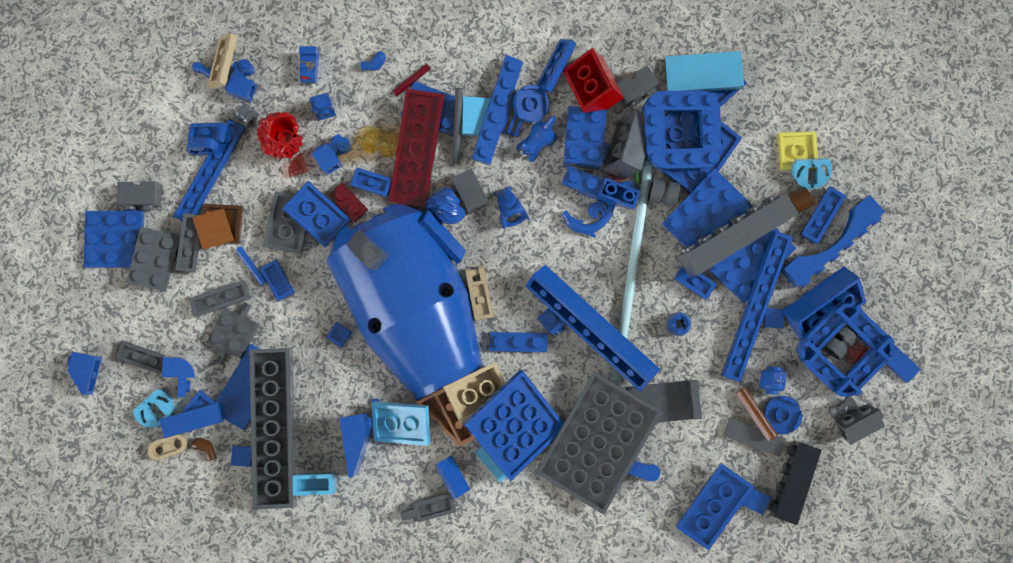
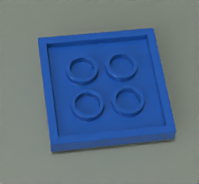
M85 211L83 268H130L140 227H144L145 211Z

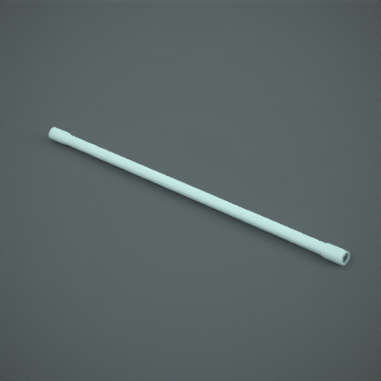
M645 159L618 330L626 338L629 329L653 166ZM613 368L611 381L620 386L621 374Z

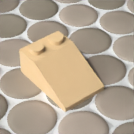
M496 362L444 386L443 389L459 422L462 423L505 384V380Z

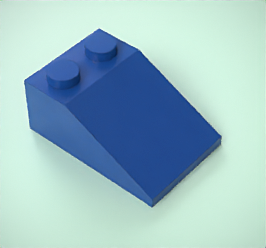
M368 413L339 418L349 478L359 474L371 435L373 419L372 416L369 417Z

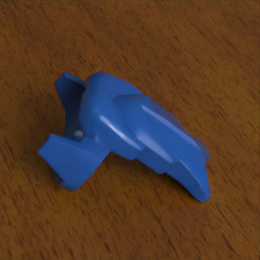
M511 186L493 192L498 198L499 219L503 229L516 226L526 219L530 220L519 199L511 192ZM520 213V216L516 220H506V218L512 216L513 214Z

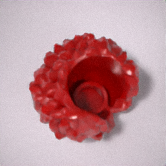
M287 111L269 113V115H266V118L260 120L259 128L257 129V140L261 143L260 148L265 154L282 160L283 158L292 159L293 155L299 152V148L303 146V138L297 134L299 124L296 123L297 120L292 114Z

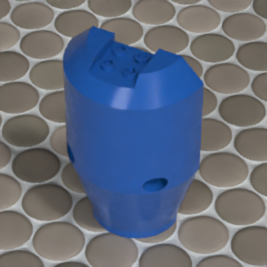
M395 204L384 207L385 214H378L367 222L359 223L354 226V229L349 225L343 228L335 237L327 259V265L365 343L411 392L417 402L444 386L484 368V365L481 361L469 292L451 257L419 223L426 211L404 204ZM358 230H361L389 254V257L377 271L368 268L346 245ZM446 288H450L453 290V295L447 298L443 297V291ZM381 322V330L376 333L374 326L376 323Z

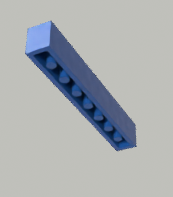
M544 265L535 272L525 285L527 289L640 392L661 370L548 266Z

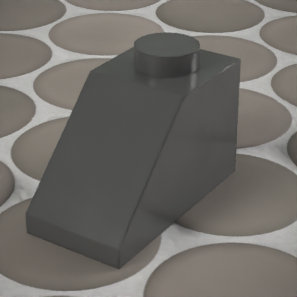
M358 230L346 244L352 253L371 270L377 271L389 257V254L361 230Z

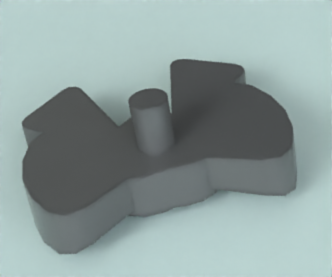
M845 397L843 402L836 406H830L828 410L830 416L837 421L842 418V414H847V412L850 414L857 410V406L853 398Z

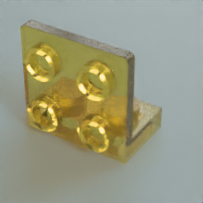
M366 125L363 137L357 136L356 141L366 153L374 154L375 151L381 153L383 157L392 158V156H396L399 133Z

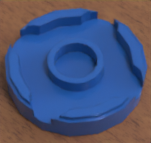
M527 85L516 91L512 106L514 113L520 120L534 123L545 117L549 111L550 103L547 94L539 86Z
M776 396L768 400L764 406L763 414L778 434H789L797 430L801 424L802 411L799 404L791 397Z

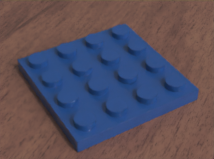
M668 111L666 113V149L701 148L699 112ZM721 122L722 151L717 163L704 169H663L660 171L674 182L680 183L683 189L691 193L714 168L719 172L742 137Z
M519 370L462 423L510 481L557 437L564 425L523 370Z

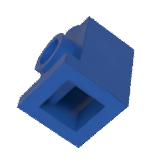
M328 92L309 98L318 121L336 116L332 99Z

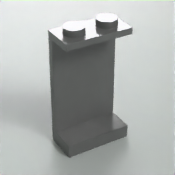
M698 380L649 384L641 392L634 386L626 387V390L663 411L657 423L702 419Z

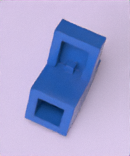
M163 356L162 377H178L177 397H185L186 392H190V381H187L186 378H195L192 365L182 357Z

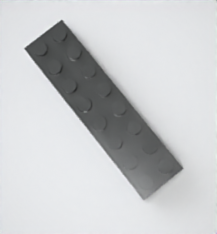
M293 348L249 349L253 510L293 508L297 504L296 496H293V475H296Z

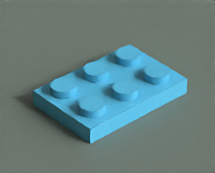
M374 402L371 404L374 441L428 446L431 443L428 405Z

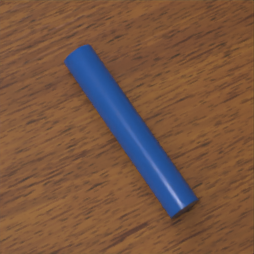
M242 246L238 247L235 251L260 286L267 283L266 279Z

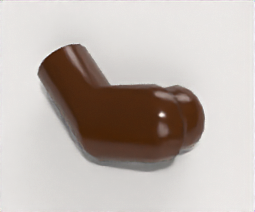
M200 437L195 438L191 442L192 449L205 452L207 462L217 459L211 441Z

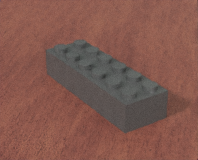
M777 193L773 196H768L762 200L763 204L760 203L745 210L747 214L737 215L729 220L730 224L727 223L713 230L714 234L704 235L697 239L696 245L692 244L680 250L681 254L676 257L687 275L696 276L798 215L799 213L787 193L783 195Z

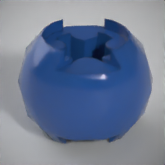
M675 312L667 320L668 330L675 336L686 335L690 331L691 320L685 313ZM682 320L683 328L677 329L675 321Z

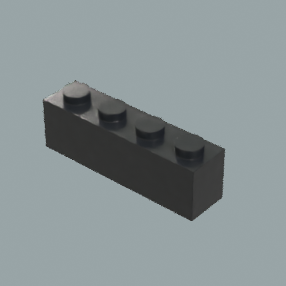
M798 441L790 444L787 451L789 455L788 461L783 464L781 470L783 474L782 480L778 481L775 492H777L776 498L770 503L769 511H771V516L798 525L822 451L821 449Z

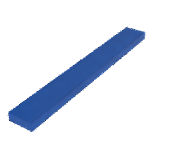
M778 231L772 232L721 376L741 382L793 237Z

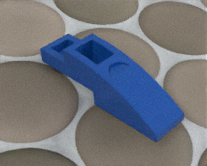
M568 166L561 183L563 186L578 191V194L633 210L641 191L611 179H602L571 166Z

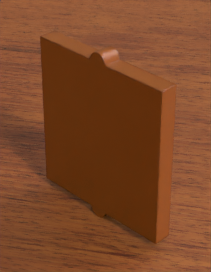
M224 208L213 212L207 211L206 214L192 217L203 250L214 246L220 247L221 244L234 241Z

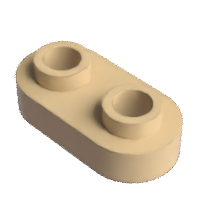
M179 434L154 441L148 447V455L151 459L159 461L180 454L187 449L188 440L184 435ZM177 440L181 442L180 447H177L175 444ZM158 447L163 449L161 454L157 452Z

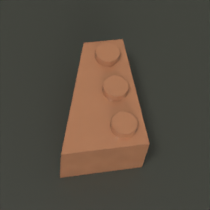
M443 388L416 402L417 405H428L429 417L435 420L459 447L475 439L467 428L459 422Z

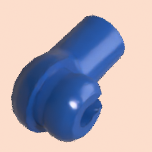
M378 51L371 61H361V71L379 70L386 61L385 53Z

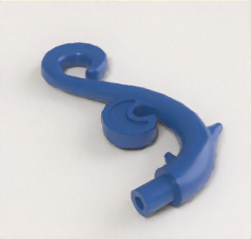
M624 181L621 183L639 191L638 186L634 182ZM599 201L592 203L588 208L589 216L597 219V212L602 213L601 218L592 224H582L583 220H576L567 210L561 216L566 221L565 224L572 231L595 238L594 232L599 231L609 222L615 206L609 204L606 207L604 203Z

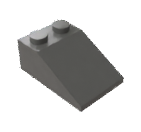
M638 110L618 120L603 171L621 180L641 171L645 165L646 150L641 115Z

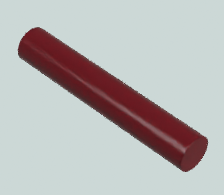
M428 64L423 65L392 92L399 96L414 81H417L431 70Z

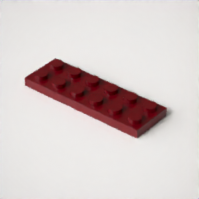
M406 89L389 202L426 208L425 202L429 198L444 94Z

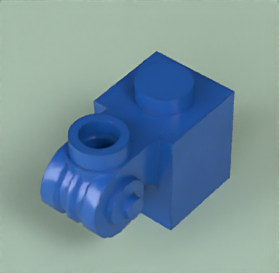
M241 59L238 62L234 61L232 65L233 73L228 78L225 91L232 97L251 103L257 84L253 80L246 78L253 75L255 71L254 66L249 60Z
M340 134L333 136L330 139L331 143L316 147L315 152L312 153L327 176L343 166L338 159V153L347 154L351 151V143Z

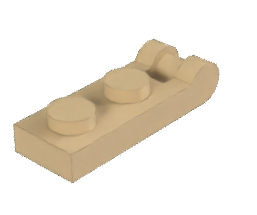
M484 265L478 266L476 269H465L475 321L494 318ZM480 276L481 281L473 282V277Z

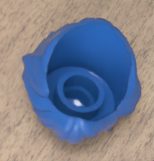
M443 187L439 191L432 193V196L425 202L426 208L433 212L435 217L444 224H456L465 217V209L459 206L460 199L456 197L450 188Z

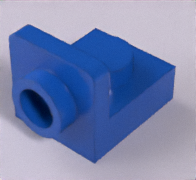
M549 308L537 317L538 321L551 336L554 333L559 335L566 329L563 326L566 323Z

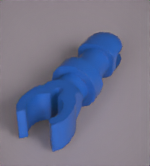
M199 62L192 64L195 72L205 74L207 78L210 77L212 67L207 68Z

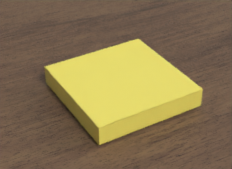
M816 131L777 134L780 171L791 170L795 159L818 158ZM812 165L811 168H808V170L815 169V167H813Z

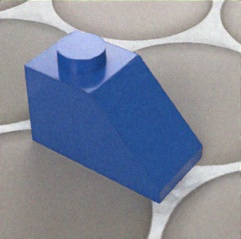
M72 352V355L68 358L67 371L81 394L93 395L102 357Z

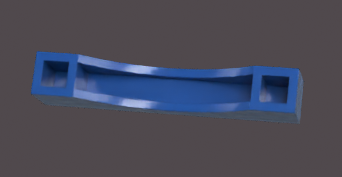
M871 195L864 197L849 210L845 229L832 246L819 254L798 256L784 266L780 272L794 288L799 286L803 288L811 281L810 277L813 274L818 275L825 269L824 265L828 261L830 263L835 261L840 256L838 253L842 249L845 251L854 244L852 240L865 235L868 232L866 229L868 226H874L881 221L882 218L880 216L885 211Z

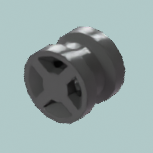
M248 104L240 106L235 113V119L242 121L243 125L247 128L251 127L259 117V113L255 110L252 111Z

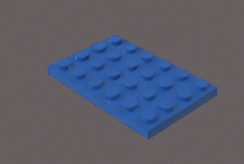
M714 168L661 224L684 247L692 244L696 245L697 239L704 235L714 234L713 230L727 223L730 224L729 220L735 216L747 214L745 210L753 205ZM777 228L708 269L742 303H745L749 298L772 232H780ZM792 243L790 244L785 260L796 250V247Z

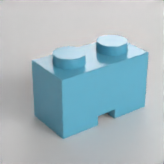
M336 472L293 475V496L329 495L337 492Z

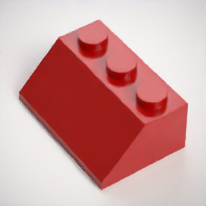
M593 47L563 69L564 75L584 113L609 109L624 98L603 56Z

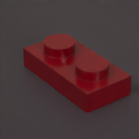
M340 183L328 195L355 223L369 210L343 183Z

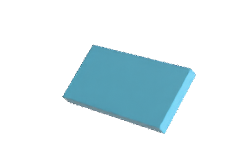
M741 51L665 56L667 91H719L744 88Z

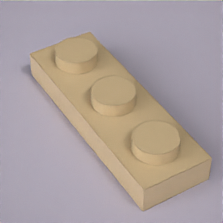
M233 33L219 38L207 84L212 89L225 86L228 81V73L232 65V57L237 41V36Z

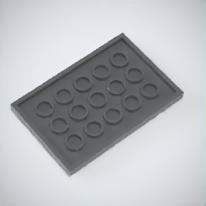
M594 371L540 465L537 474L604 515L663 411Z

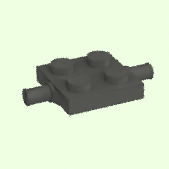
M244 302L240 312H233L223 308L207 340V343L215 346L220 351L215 362L223 365L227 354L234 355L240 359L244 356L259 326L258 323L252 321L247 316L252 305Z

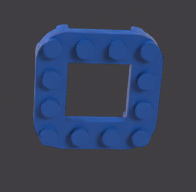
M702 90L659 91L645 101L641 113H644L645 158L651 166L657 170L704 169L719 161L722 151L721 114L718 98L715 94ZM664 111L699 112L701 148L666 149Z
M840 302L831 307L802 337L796 347V352L800 361L831 391L841 397L860 395L863 392L861 388L887 362L891 363L894 360L895 341L861 307L847 302ZM847 324L871 348L843 374L820 350Z

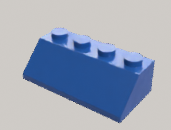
M843 266L783 310L786 321L800 340L834 305L840 302H847L861 307L866 303L860 277Z

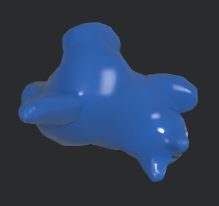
M556 116L550 117L545 123L543 121L536 122L531 128L530 135L516 146L523 156H529V162L536 160L543 147H549L555 143L557 135L551 127L555 123Z

